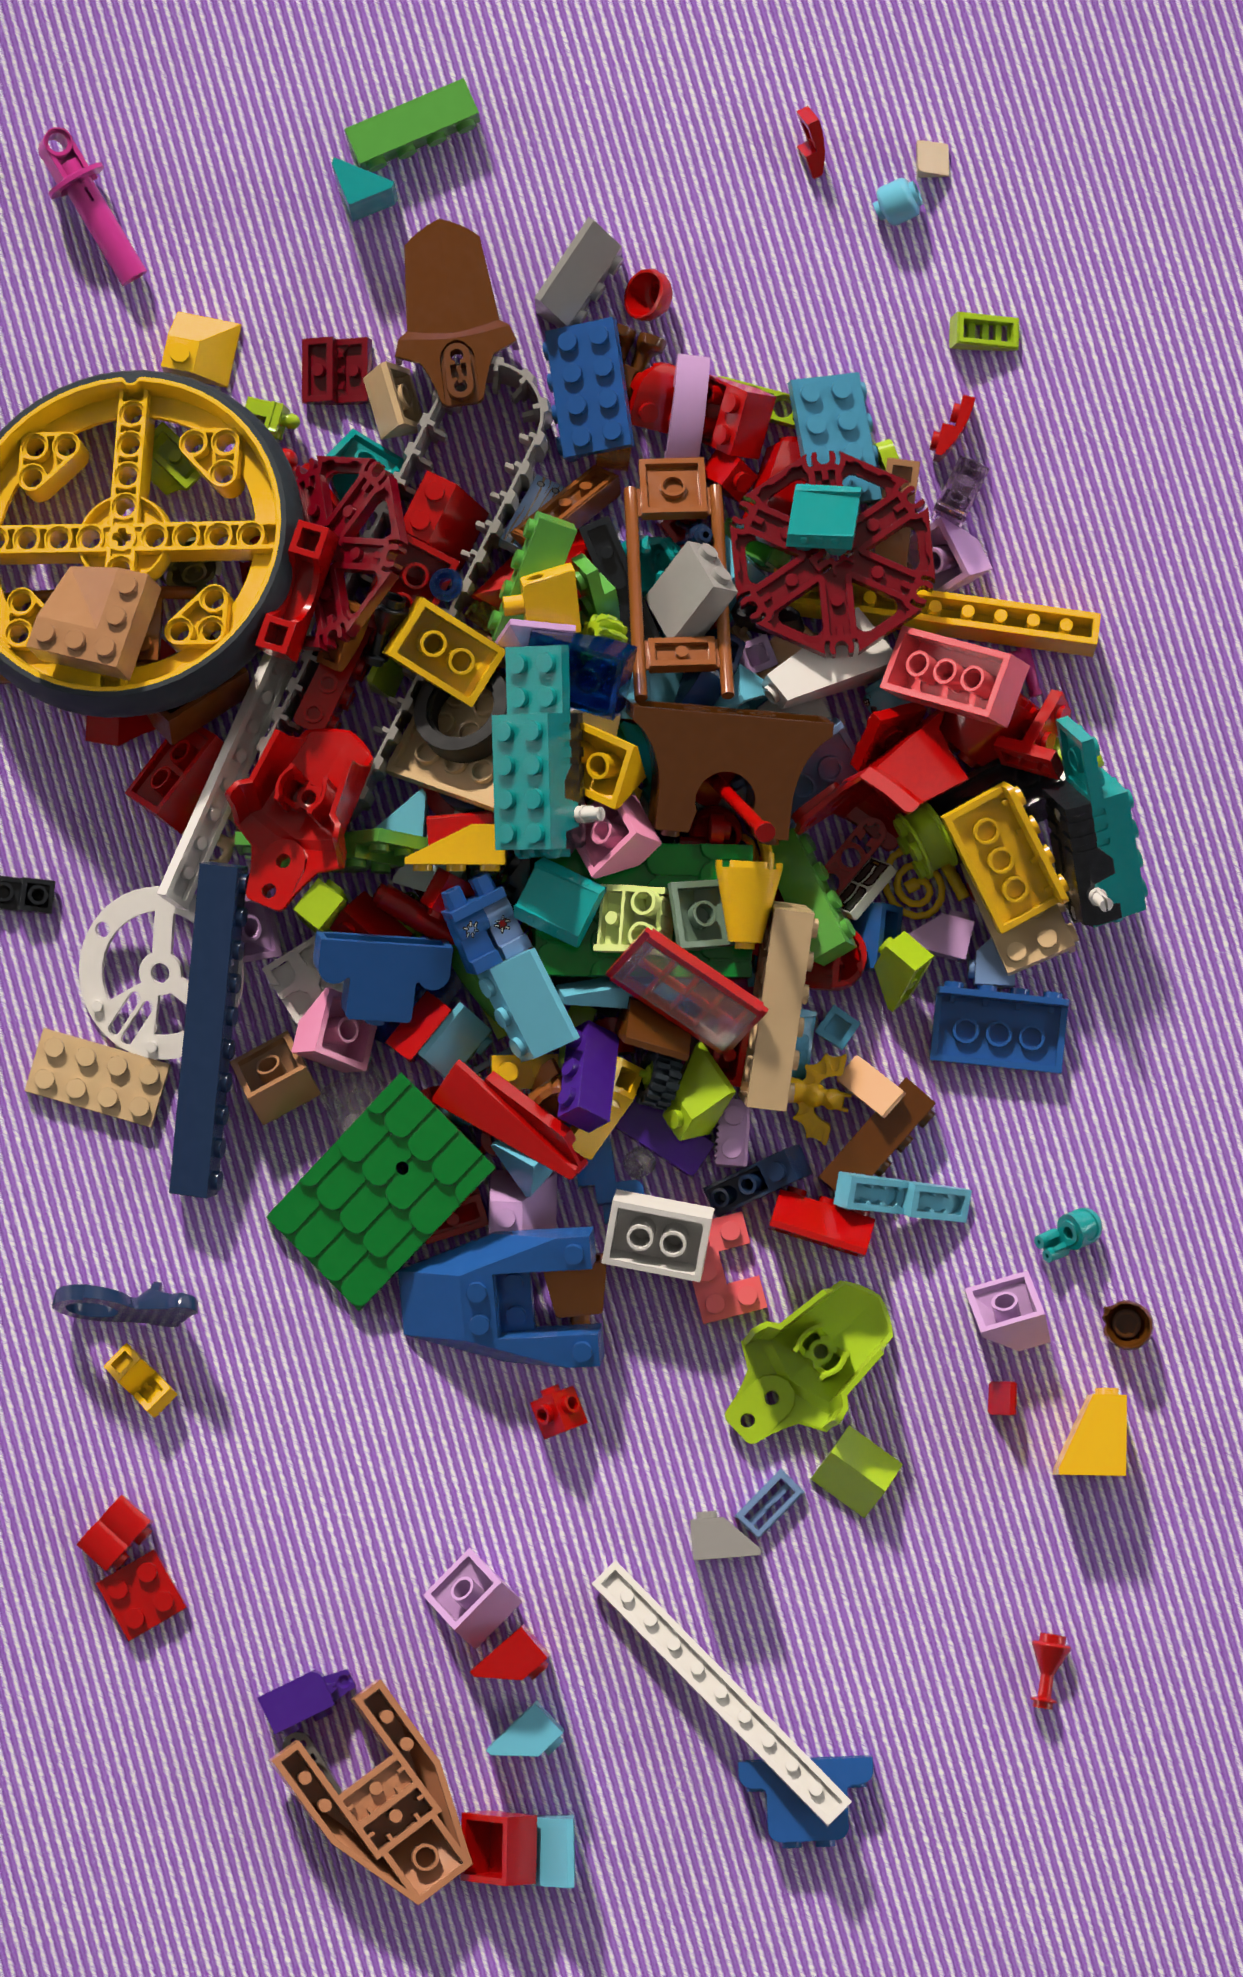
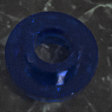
M443 568L432 575L429 587L436 599L448 602L456 599L461 594L463 581L455 570ZM451 581V589L447 591L441 589L443 582Z

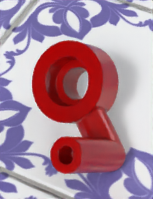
M710 813L708 836H679V844H723L724 840L730 839V820H725L724 813Z

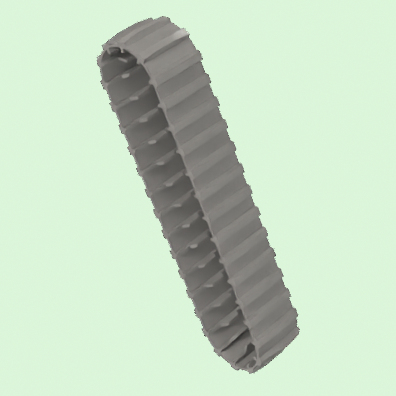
M498 356L493 357L486 383H493V394H498L501 384L514 387L516 391L511 395L514 404L520 400L525 402L529 398L533 403V410L522 412L523 423L535 422V427H538L536 434L530 431L529 435L520 433L518 437L519 442L529 448L523 462L515 461L514 465L506 462L504 465L505 472L515 477L508 492L506 493L501 490L498 494L491 491L489 495L491 501L500 505L493 522L486 519L485 523L478 520L475 523L476 530L486 535L479 550L471 549L468 552L462 549L460 553L461 558L471 563V566L463 581L458 578L456 581H450L447 588L457 594L449 610L444 608L442 610L461 622L460 615L464 607H470L474 601V598L470 596L476 591L475 585L478 579L485 578L491 567L489 557L493 549L500 548L498 546L499 540L505 531L504 527L507 521L512 519L520 506L518 498L521 492L528 491L534 480L533 468L536 462L542 463L549 450L545 431L551 428L553 422L551 404L547 398L540 396L537 389V378L527 368L519 370L512 365L504 363V357ZM459 385L455 389L459 392H462L466 390L467 387L464 385ZM436 389L432 395L433 406L430 412L423 413L417 425L419 434L415 442H409L402 455L404 464L400 472L394 471L393 473L394 478L398 482L401 501L403 499L408 502L410 498L413 499L416 490L410 488L409 485L416 471L423 473L425 469L432 472L434 468L433 463L423 457L431 442L435 444L439 440L447 442V433L438 429L445 413L452 415L453 411L459 414L462 412V406L444 407L440 402ZM386 501L381 502L373 513L375 522L371 530L364 531L361 538L383 539L387 529H391ZM344 572L348 600L353 599L359 586L365 588L367 585L370 587L373 578L365 574ZM304 651L300 659L302 668L297 678L291 677L285 689L288 696L282 707H276L271 717L273 726L268 736L261 737L256 747L259 758L275 729L284 733L286 731L293 733L294 731L301 734L302 728L292 722V719L320 664L316 662L319 651ZM405 667L402 673L404 676L412 679L413 683L405 699L399 696L397 699L389 696L388 704L399 710L390 729L385 726L383 728L374 726L373 728L374 734L383 738L384 741L374 758L346 831L351 829L350 823L363 810L369 811L375 800L372 792L378 781L383 782L388 774L386 772L387 762L396 746L399 745L406 724L414 716L415 701L426 680Z

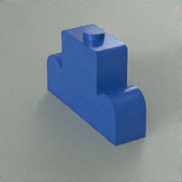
M316 931L313 964L321 978L327 983L338 984L343 982L341 1008L348 1019L365 1020V1023L375 1026L385 1025V1022L408 1023L412 1019L416 983L419 982L422 987L428 990H438L448 982L453 947L447 939Z

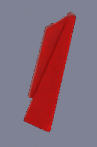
M459 1059L433 1095L432 1102L569 1180L574 1179L588 1165L587 1158L577 1153L572 1146L576 1141L573 1131L494 1071L484 1081Z

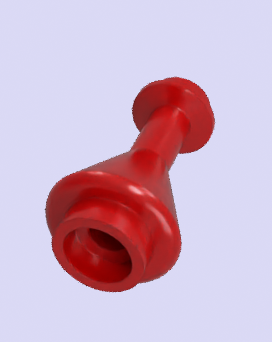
M1040 1632L1039 1640L1032 1641L1041 1673L1038 1696L1030 1697L1033 1700V1707L1053 1710V1703L1057 1704L1056 1700L1051 1699L1054 1675L1072 1650L1071 1646L1065 1645L1066 1636Z

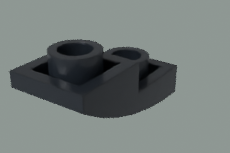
M736 602L731 610L736 626L740 628L746 627L748 631L772 635L755 627V623L762 621L765 618L764 616L755 623L750 622L749 616L757 611L754 605L741 609L740 602ZM787 606L780 611L778 618L782 624L802 633L805 631L800 613L796 609Z
M515 853L506 865V868L509 869L506 879L508 884L504 887L506 897L513 911L514 905L517 904L528 882L533 857L518 859Z
M0 875V910L52 914L56 881Z

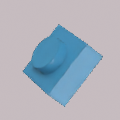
M833 1005L815 1033L842 1051L861 1023L836 1005Z

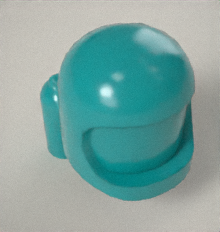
M1078 1208L1062 1215L1058 1220L1057 1228L1035 1236L1034 1243L1037 1248H1043V1259L1050 1263L1069 1255L1070 1250H1078L1096 1242L1102 1234V1221L1092 1209Z

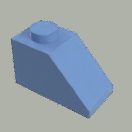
M992 938L975 952L974 959H968L967 978L973 979V987H977L978 984L993 985L999 989H1010L1015 986V974L1007 975Z

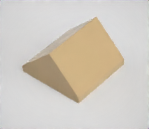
M387 361L380 363L363 378L380 439L417 434V425L423 413L410 369Z

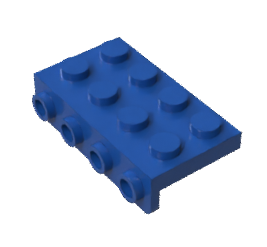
M608 317L545 331L546 341L543 342L542 348L546 361H549L551 373L547 374V383L551 393H554L555 405H552L551 409L555 424H558L560 436L556 437L559 455L572 463L577 462L578 458L634 447L635 443L617 319Z
M944 981V986L936 988L929 1061L1061 1075L1070 1000L1063 999V993L1044 991L1043 996L1030 995L1029 989L1010 988V993L997 992V986L978 984L976 990L964 988V983Z

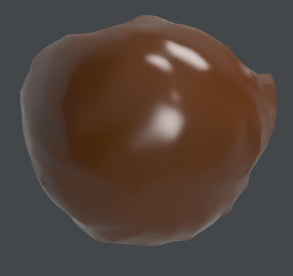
M1129 1300L1119 1301L1109 1307L1104 1306L1102 1319L1105 1327L1103 1332L1110 1343L1118 1348L1129 1351L1137 1350L1148 1343L1153 1335L1154 1325L1152 1316L1146 1307Z

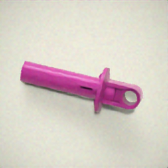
M61 127L49 129L38 147L39 156L57 183L49 191L48 195L51 199L68 195L121 285L125 286L143 276L147 270L94 183V180L98 178L96 175L104 169L103 164L97 162L88 166L67 130ZM55 140L62 145L63 151H53L49 147L48 141Z

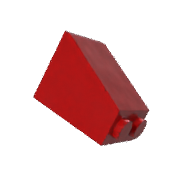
M427 470L404 515V523L407 534L460 561L456 570L461 572L466 561L461 558L460 553L462 549L468 552L471 551L480 534V531L475 528V523L477 520L485 523L489 513L456 483Z

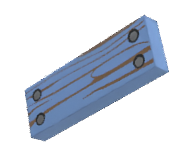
M537 474L502 534L498 546L514 554L517 549L522 550L523 547L511 536L510 531L566 487Z

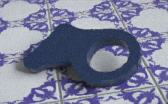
M153 1282L151 1288L137 1298L110 1288L88 1284H72L62 1286L56 1290L52 1308L61 1314L85 1320L133 1322L164 1327H178L180 1323L187 1320L190 1316L198 1314V1301L189 1294H169L163 1292L162 1282Z

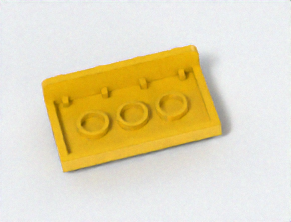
M1006 782L996 785L940 816L1000 934L1009 931L1057 903L1065 904L1069 902L1066 892L1070 891L1062 874L1059 873L1057 875L1052 866L1055 858L1046 844L1042 845L1038 834L1041 833L1038 823L1032 815L1028 817L1023 807L1026 804L1023 793L1018 786L1013 788L1011 784Z

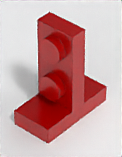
M1051 689L1022 741L1001 735L997 737L993 747L1002 765L1057 780L1060 779L1064 768L1057 751L1053 750L1058 736L1056 719L1065 716L1070 717L1071 709L1062 691Z

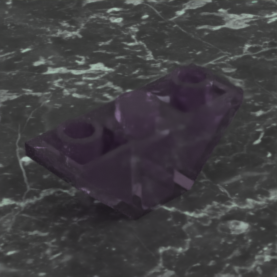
M960 455L934 506L931 518L937 520L943 517L962 529L990 469L983 466L977 460L967 459Z

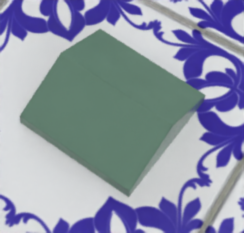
M718 879L668 883L677 945L685 950L692 951L735 946V942H730L727 938Z

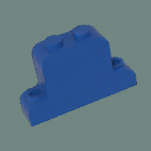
M872 1755L809 1757L847 1797L848 1788L867 1787V1782L873 1776ZM762 1759L738 1760V1776L740 1782L746 1787V1792H766L768 1833L774 1841L782 1843V1848H802V1842L815 1841L816 1847L836 1846L835 1840H840L847 1835L849 1830L848 1807L827 1827Z

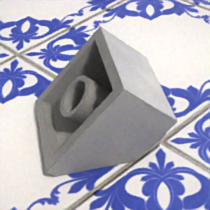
M717 1511L696 1512L697 1519H690L693 1560L761 1555V1549L726 1518L717 1517Z

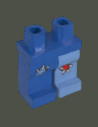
M481 872L468 879L475 895L467 899L460 886L451 887L441 893L446 908L441 914L444 920L447 921L448 929L466 972L478 975L503 962L502 959L507 960L532 947L527 934L523 933L517 919L514 918V911L506 897L504 888L496 886L487 872Z

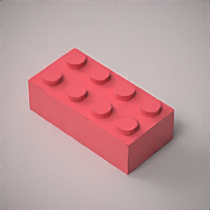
M902 625L880 688L902 700L1008 728L1030 665L1006 652Z

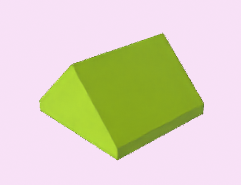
M848 1425L810 1479L865 1518L885 1493L903 1464Z

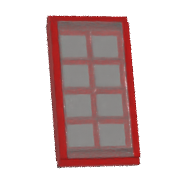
M646 927L605 974L611 978V982L719 1054L722 1052L727 1055L769 1010L764 1006V1002L654 928L651 930Z

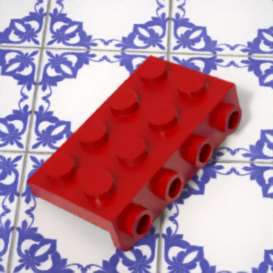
M367 626L357 651L342 672L319 664L294 715L296 725L307 730L341 728L340 716L343 710L347 712L350 710L356 697L354 687L357 681H364L370 669V665L364 662L363 650L371 649L376 630Z

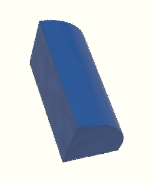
M871 903L856 921L850 919L855 931L863 938L867 948V964L864 971L876 972L874 966L881 955L878 952L879 947L887 938L892 937L895 939L901 934L903 907L887 903Z

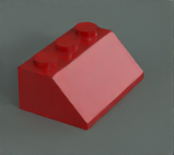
M204 727L199 728L173 746L165 739L126 790L125 794L182 835L224 741Z
M788 1186L787 1191L780 1189L768 1229L862 1259L866 1256L876 1220L869 1217L871 1211L853 1209L849 1211L837 1207L838 1205L833 1204L834 1199L820 1196L818 1201L807 1198V1191L793 1186Z
M523 1624L473 1667L470 1673L474 1677L523 1680L529 1676L533 1680L549 1665L546 1659L550 1653L526 1625Z

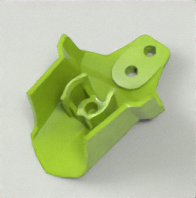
M840 1280L833 1286L821 1290L781 1323L766 1321L752 1328L741 1341L748 1370L735 1398L725 1412L726 1421L749 1444H755L780 1430L797 1424L826 1433L834 1426L839 1425L849 1409L847 1395L882 1357L886 1345L893 1338L890 1316L881 1296L862 1285ZM771 1391L778 1395V1401L772 1405L767 1404L765 1401L766 1394ZM746 1414L754 1416V1424L748 1428L744 1427L741 1423V1418Z

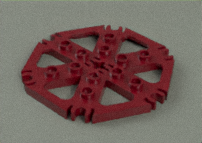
M829 451V462L826 464L819 463L816 452H812L811 467L807 464V454H805L744 495V501H740L739 509L746 511L748 516L744 519L733 516L732 524L735 527L730 525L735 587L738 591L736 599L738 601L741 597H744L740 601V608L744 609L749 605H754L757 611L749 616L750 622L755 623L762 616L765 617L762 621L755 623L756 628L826 658L825 645H829V655L831 658H836V647L839 645L846 646L849 657H853L854 642L858 645L859 656L922 613V608H925L927 600L917 595L918 591L926 590L932 593L934 585L931 582L935 584L936 581L928 507L920 512L925 506L924 499L917 503H910L908 497L915 493V487L909 486V481L839 451V464H836L834 451ZM856 476L885 490V498L858 515L852 550H848L845 554L838 556L839 560L837 561L833 558L824 560L827 555L825 549L812 548L808 551L797 550L795 547H786L790 516L768 507V500L797 480L811 485L843 486L842 482L846 477ZM909 527L917 534L920 563L916 569L912 570L870 550L902 528ZM752 541H759L795 557L757 584L751 582L748 578L745 549L747 544ZM852 583L893 600L897 604L896 613L870 631L860 630L856 625ZM819 585L823 626L820 634L809 636L782 624L778 618L780 611Z
M316 456L318 461L313 458L309 459V470L298 465L296 470L293 471L300 493L304 521L330 528L340 537L331 562L332 565H330L315 608L316 635L306 636L301 650L329 652L328 647L333 650L337 649V637L346 643L350 641L351 637L355 638L400 577L392 571H402L403 566L395 563V558L399 554L407 553V550L399 546V544H408L398 482L392 473L385 470L386 467L373 458ZM339 473L359 474L333 511L329 488L331 478ZM386 501L391 523V534L384 539L355 537L381 502ZM256 536L249 542L254 545L260 540L261 536ZM239 561L243 585L252 561L244 563ZM344 572L377 575L378 582L376 587L360 605L359 610L351 614Z

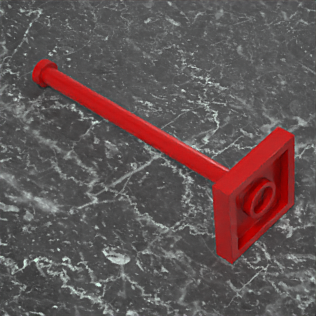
M719 772L711 775L701 784L696 794V802L704 806H717L721 798H723L754 830V835L760 842H769L774 838L775 827L770 822L763 821L729 786L736 773Z

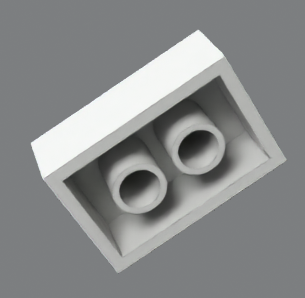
M616 1189L612 1200L601 1263L700 1282L704 1270L715 1208Z

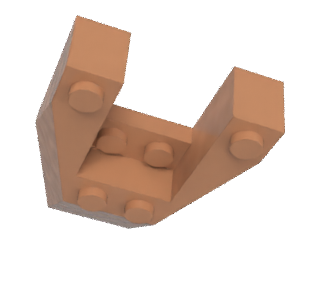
M377 1679L351 1698L350 1701L390 1755L388 1758L340 1794L335 1791L299 1740L292 1742L268 1761L332 1845L419 1906L473 1865L440 1760L383 1681Z

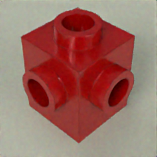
M559 1384L540 1391L541 1398L530 1402L544 1440L588 1423L574 1385L562 1390Z

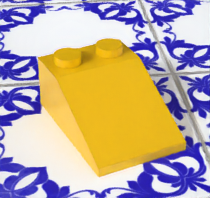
M417 596L409 608L407 617L399 624L382 653L466 705L473 707L504 657L505 649L430 601Z

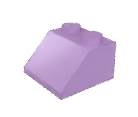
M471 1548L423 1595L453 1630L475 1650L523 1602Z

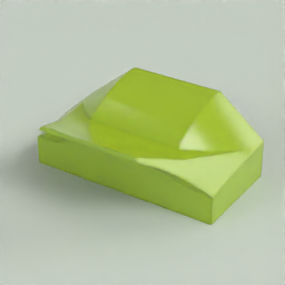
M162 421L155 428L151 481L165 495L178 490L188 491L202 476L179 448L180 438Z

